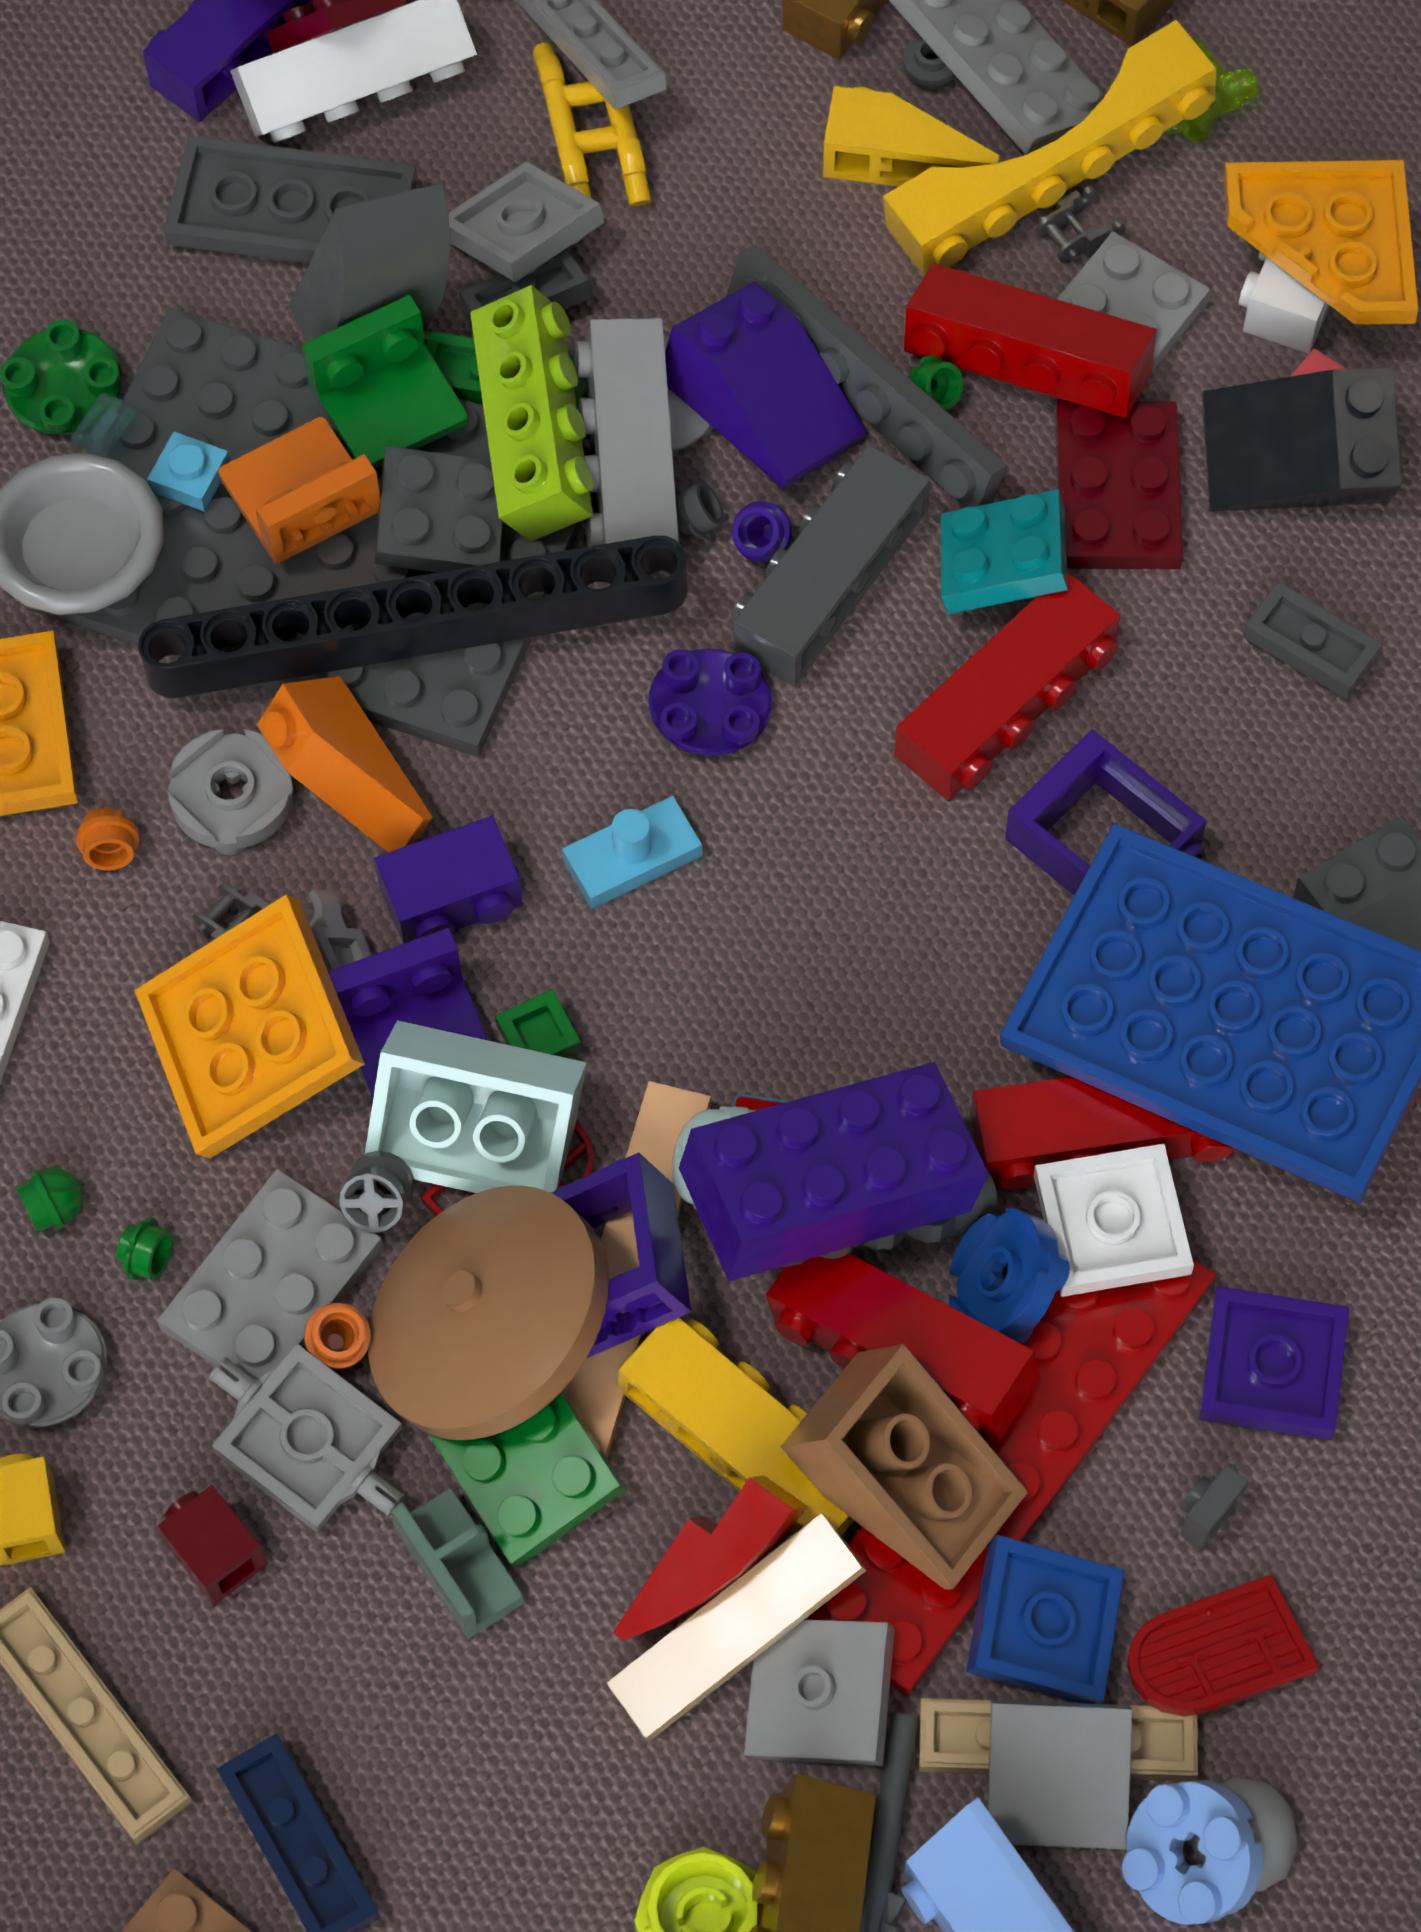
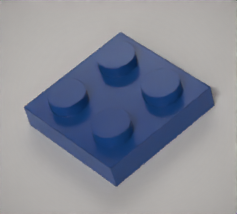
M1000 1535L995 1536L987 1546L966 1673L1077 1703L1100 1704L1104 1702L1124 1570Z

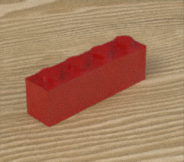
M933 263L906 305L904 352L920 357L934 355L935 358L941 357L943 362H950L960 369L1127 418L1152 374L1157 329Z
M1068 571V590L1037 596L896 726L894 756L948 802L962 788L966 787L968 790H971L979 785L990 772L993 766V759L1006 747L1010 750L1018 748L1029 737L1035 727V720L1049 707L1053 711L1061 708L1076 690L1077 681L1090 669H1093L1095 672L1101 670L1117 652L1119 647L1117 634L1121 615Z
M1073 1077L973 1091L970 1119L976 1148L986 1169L992 1176L994 1184L1000 1185L1001 1188L1006 1190H1019L1033 1186L1035 1184V1165L1158 1144H1165L1168 1160L1193 1157L1198 1162H1211L1225 1158L1232 1151L1237 1150Z
M851 1254L836 1258L835 1260L817 1256L807 1259L801 1265L784 1267L766 1293L777 1331L789 1341L799 1346L806 1347L811 1342L830 1352V1358L843 1370L858 1352L904 1344L976 1431L998 1444L1041 1379L1034 1350Z

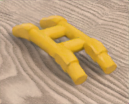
M549 43L536 45L532 55L545 97L564 183L592 199L583 154L617 148V156L629 207H638L651 203L643 153L637 137L630 106L626 105L615 110L590 81L565 85L562 67L554 47ZM605 102L611 126L577 132L571 108Z

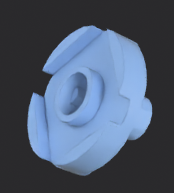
M1197 1780L1159 1785L1152 1789L1148 1797L1141 1802L1130 1822L1126 1841L1127 1854L1122 1862L1123 1876L1132 1889L1139 1891L1149 1907L1172 1922L1183 1925L1215 1922L1226 1915L1234 1914L1245 1907L1250 1901L1262 1875L1264 1862L1262 1842H1254L1253 1830L1247 1821L1254 1818L1240 1797L1218 1783ZM1194 1834H1196L1200 1838L1198 1850L1206 1856L1204 1865L1197 1864L1189 1867L1184 1859L1183 1844L1184 1841L1191 1840Z

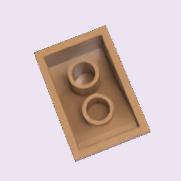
M904 1344L858 1352L780 1446L823 1497L945 1590L954 1589L1028 1493Z

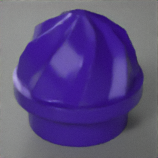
M752 502L743 507L734 520L732 527L733 541L737 550L745 558L755 562H770L773 555L780 548H788L792 538L791 521L787 513L780 506L772 502Z

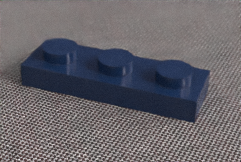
M277 1733L216 1768L307 1932H357L381 1918L376 1906Z

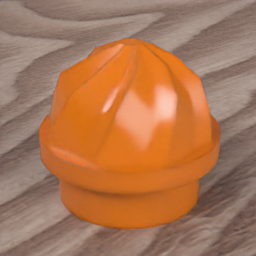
M105 805L104 808L98 807L89 810L76 832V845L83 854L85 862L99 870H116L128 865L132 861L134 851L138 848L140 841L137 826L130 818L126 817L124 810H114L109 805Z
M331 1303L316 1310L309 1318L304 1331L306 1350L332 1370L347 1369L356 1365L367 1353L371 1341L370 1326L365 1316L353 1306L344 1303Z

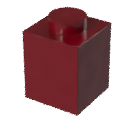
M213 1485L200 1494L193 1491L180 1497L165 1512V1520L157 1525L166 1547L212 1606H215L268 1565L260 1544Z

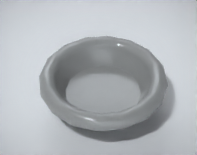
M90 453L50 456L19 470L0 489V588L24 606L56 615L96 612L128 597L153 572L165 541L163 509L148 482L122 462Z

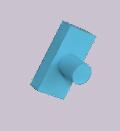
M674 796L642 811L625 809L614 817L612 825L562 848L563 861L591 910L703 856L702 844Z

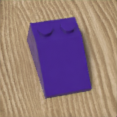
M754 281L672 327L665 350L667 387L783 489L864 440L866 435L865 428L798 318L757 282Z

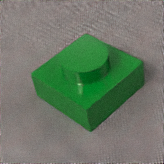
M553 989L495 1015L496 1026L506 1045L565 1058L582 1052L581 1041Z

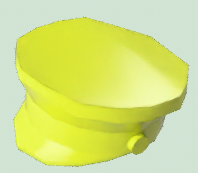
M700 1847L679 1854L654 1867L639 1902L634 1920L638 1932H750L753 1926H758L760 1903L754 1902L752 1899V1888L756 1871L732 1857L706 1847Z

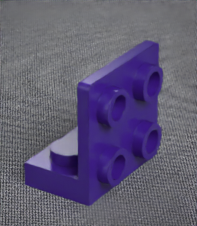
M449 928L328 971L365 1063L360 1069L372 1099L374 1098L380 1053L397 1020L488 1040L463 980L458 949Z

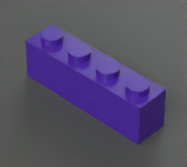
M194 0L185 14L167 30H161L155 34L148 46L143 50L150 86L200 123L237 89L230 70L272 55L273 51L265 32L286 24L283 12L312 2V0Z

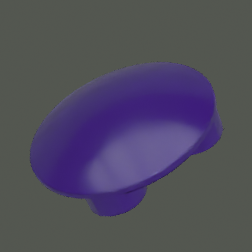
M680 649L674 650L664 658L662 668L656 674L651 684L648 703L650 716L655 727L671 744L693 754L718 756L741 750L760 736L770 719L772 696L769 685L761 673L760 663L753 655L745 652L732 653L720 649H698L693 651Z

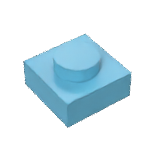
M173 431L148 476L147 482L154 494L205 512L221 483L218 470L221 466L230 462L229 453L227 450Z

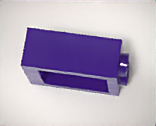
M1093 729L1008 811L1005 839L1074 896L1090 865L1051 835L1048 830L1095 783L1171 843L1170 847L1198 859H1202L1205 853V848L1201 845L1207 820Z
M638 1152L625 1159L617 1160L606 1168L551 1192L576 1210L593 1228L632 1211L639 1266L609 1279L608 1299L604 1318L587 1358L691 1312L673 1183L642 1154Z

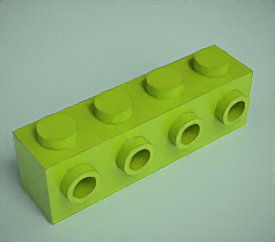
M530 285L471 311L470 316L499 519L532 542L592 517L593 511L589 491L594 487V480L583 452L582 439L586 436V428L576 405L574 387L578 385V375L572 360L569 358L566 336L570 334V323L559 303L551 302L535 287Z

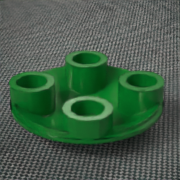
M63 319L50 323L44 331L29 337L21 343L10 358L4 362L0 370L4 397L12 413L28 427L49 434L74 433L97 423L113 407L119 395L122 382L120 364L112 348L96 334L80 329L72 321Z

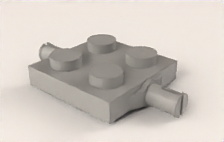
M298 1343L294 1345L275 1369L259 1377L258 1380H254L232 1363L228 1357L219 1362L220 1369L215 1367L209 1380L215 1382L239 1401L233 1420L212 1444V1452L316 1533L320 1531L342 1503L355 1497L357 1493L381 1510L386 1517L391 1516L390 1509L403 1501L405 1494L398 1491L375 1473L380 1455L401 1431L402 1423Z

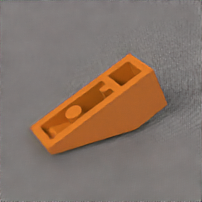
M341 676L281 685L257 723V726L285 770L385 851L391 852L416 843L433 817Z

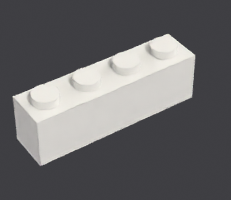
M418 0L230 70L255 137L270 132L275 143L306 131L303 119L323 112L328 123L360 111L356 100L377 92L380 103L413 91L409 80L430 72L433 83L465 72L462 60L475 56L477 53L457 0Z

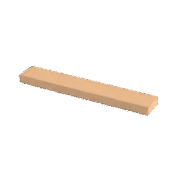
M648 1081L626 1158L639 1152L673 1183L677 1215L679 1217L683 1199L677 1192L672 1175V1159L675 1144L682 1127L696 1113L711 1108V1096ZM632 1211L614 1218L605 1224L601 1244L606 1256L609 1279L639 1266ZM644 1333L587 1358L576 1375L563 1389L607 1458L626 1397L624 1391L617 1386L618 1369L641 1345Z

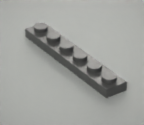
M754 245L740 252L726 296L754 281L757 282L798 318L844 396L857 413L963 507H975L993 502L1008 466L759 246Z

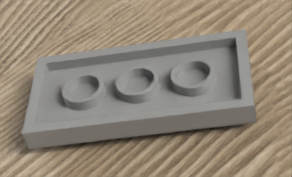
M889 0L1025 155L1059 139L1082 122L1105 97L1019 0Z

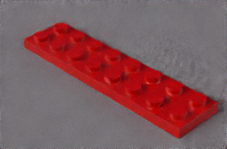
M1192 1258L1194 1266L1191 1275L1061 1297L1060 1290L1055 1292L1046 1313L1034 1327L1030 1338L1022 1344L1035 1352L1041 1378L999 1444L980 1434L1028 1491L995 1536L1000 1535L1021 1542L1025 1541L1214 1284L1217 1274ZM862 1526L848 1545L867 1571L805 1620L887 1622L895 1627L890 1685L909 1698L977 1606L987 1546L954 1589L945 1590Z

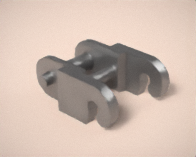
M1091 185L1084 188L1082 197L1076 190L1057 201L1055 211L1047 216H1042L1035 231L1039 237L1049 235L1059 246L1060 250L1057 253V258L1060 262H1067L1071 259L1075 260L1081 253H1084L1089 258L1097 251L1112 231L1122 236L1126 229L1124 223L1118 219L1112 224V230L1106 224L1098 229L1091 227L1087 230L1075 217V214L1087 208L1095 199L1096 191ZM1068 223L1079 234L1071 240L1060 229Z
M222 883L218 887L222 895L218 902L206 915L195 912L193 919L198 925L196 930L201 935H204L205 932L208 933L213 941L270 904L252 891H249L244 897L240 894L242 890L238 886L234 885L232 888ZM233 905L242 913L226 930L217 922Z

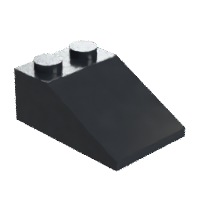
M1393 367L1333 369L1202 392L1209 512L1390 503L1402 486Z

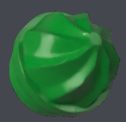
M59 1167L30 1171L31 1179L15 1187L37 1232L39 1233L54 1225L57 1231L64 1228V1225L71 1221L81 1208L82 1186L79 1180Z

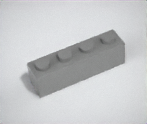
M662 318L590 319L584 341H576L575 369L578 378H586L587 398L579 399L578 409L585 423L586 435H590L591 455H584V458L594 480V487L589 492H594L595 513H593L592 517L587 518L586 521L587 546L648 536H667L679 542Z

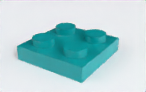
M1059 489L1037 494H1027L1018 498L975 507H965L941 514V598L947 614L1068 590L1065 506Z

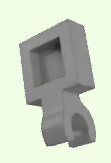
M312 890L309 893V897L313 903L314 910H303L327 970L330 971L371 956L372 954L361 929L346 928L341 915L340 902L333 891Z

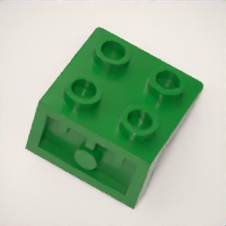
M410 294L302 344L308 384L353 459L365 454L373 468L376 469L383 465L386 446L416 450L468 424L466 410L425 346L421 311Z

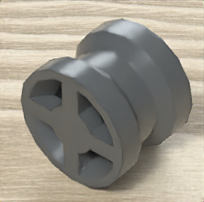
M384 1151L366 1153L357 1159L340 1191L339 1205L342 1214L351 1225L362 1231L376 1233L390 1229L397 1224L413 1192L414 1177L412 1171L402 1158L393 1153ZM376 1182L384 1186L386 1190H389L388 1193L384 1194L379 1190Z

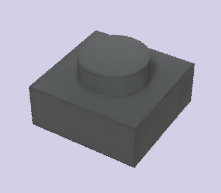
M1228 1465L1223 1468L1213 1482L1207 1477L1202 1476L1180 1506V1509L1187 1513L1180 1536L1202 1552L1242 1501L1248 1480Z

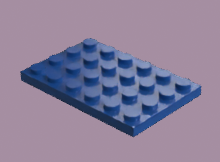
M1113 823L999 1035L1000 1045L1361 1203L1421 1083V951Z

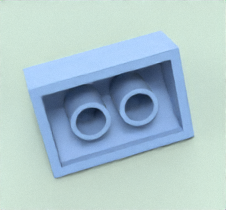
M979 1797L966 1805L906 1861L904 1878L908 1884L901 1888L906 1901L924 1924L933 1919L942 1932H1074Z

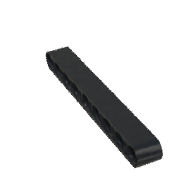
M648 536L179 616L151 623L143 630L139 638L138 650L150 688L158 695L166 698H180L651 617L675 611L684 603L687 597V554L683 546L673 538L667 536ZM657 571L667 572L671 574L670 576L665 578H653L648 576L649 574ZM595 582H606L610 584L608 587L602 589H593L588 587V585ZM535 592L550 594L543 599H530L527 597ZM473 603L488 604L487 607L480 610L466 608ZM413 613H424L427 615L420 620L404 619ZM354 623L366 625L357 631L344 630L346 626ZM291 634L305 635L301 639L294 642H286L282 640L283 638ZM231 644L243 645L234 652L221 651L224 647ZM169 655L181 656L171 663L159 662L163 657Z

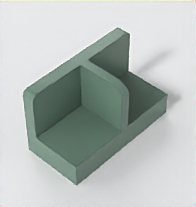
M451 1487L411 1513L408 1512L402 1502L390 1509L396 1533L467 1640L525 1604L523 1594L490 1547L487 1532L481 1524L476 1525Z

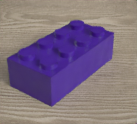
M936 1062L691 1128L679 1165V1171L728 1282L969 1213L972 1211L988 1175V1171Z

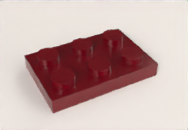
M1057 401L1055 411L1057 489L1060 491L1065 506L1067 569H1181L1183 549L1177 401H1136L1127 418L1070 401Z

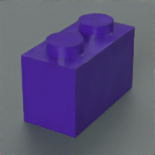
M493 815L374 857L379 887L403 944L449 928L451 934H453L455 930L477 922L482 924L495 923L510 915L513 909L523 906L520 878Z

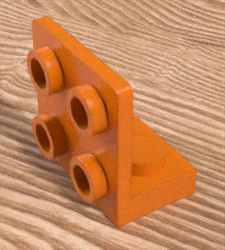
M318 417L221 466L218 470L220 480L275 565L373 516L379 510L380 491L377 472L365 454L352 460L324 417Z

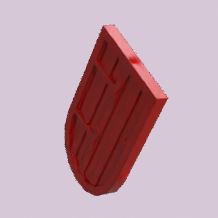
M1272 1574L1159 1614L1144 1623L1131 1640L1127 1661L1131 1684L1142 1699L1163 1713L1183 1717L1216 1710L1317 1673L1319 1668Z

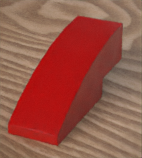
M764 1475L749 1477L718 1525L706 1516L689 1518L613 1633L624 1641L675 1622L704 1606L763 1560L782 1541L808 1506Z

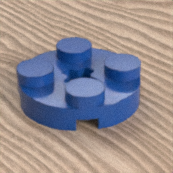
M1005 1208L1007 1212L1000 1216L988 1213L979 1218L967 1230L959 1242L952 1258L949 1273L959 1277L957 1284L958 1298L948 1294L949 1306L1023 1344L1030 1338L1034 1327L1046 1313L1055 1292L1065 1285L1070 1267L1067 1257L1059 1253L1058 1242L1053 1230L1044 1220L1015 1208ZM1008 1265L1007 1275L1004 1280L1001 1272Z

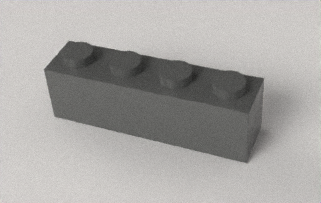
M871 445L866 447L855 463L851 460L845 462L833 481L830 496L822 506L817 503L811 506L803 517L798 529L799 536L788 550L782 547L773 555L766 568L764 582L754 594L746 592L736 604L730 618V623L733 625L734 652H745L753 655L759 661L761 668L795 687L928 511L930 479Z

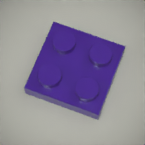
M1217 1286L1213 1302L1199 1420L1332 1441L1336 1428L1349 1307Z

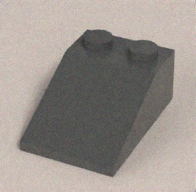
M1400 816L1299 876L1293 898L1421 951V839L1406 819Z

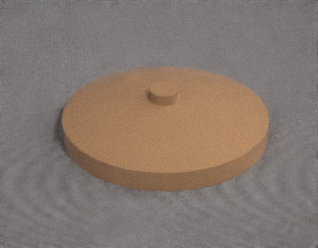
M504 1186L478 1192L451 1205L429 1221L408 1242L392 1264L377 1294L369 1324L371 1341L368 1348L370 1370L374 1382L387 1404L423 1432L449 1440L479 1439L501 1433L524 1422L549 1404L567 1386L586 1360L600 1331L606 1310L609 1286L608 1265L601 1241L593 1227L583 1216L558 1196L548 1191L528 1186Z

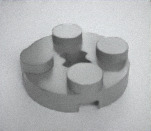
M220 729L206 732L194 738L177 754L170 770L169 802L179 827L196 842L214 847L220 854L229 856L239 854L246 847L254 846L273 835L283 825L295 804L291 775L285 770L263 734L245 729V735L237 733L225 735L224 730ZM225 779L231 784H235L240 780L246 782L242 787L243 794L235 799L219 798L221 792L218 784Z

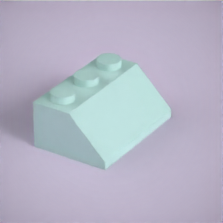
M397 1020L380 1053L365 1154L374 1151L393 1153L402 1158L410 1167L414 1180L472 1193L504 1186H528L550 1193L554 1192L560 1187L577 1119L587 1062Z

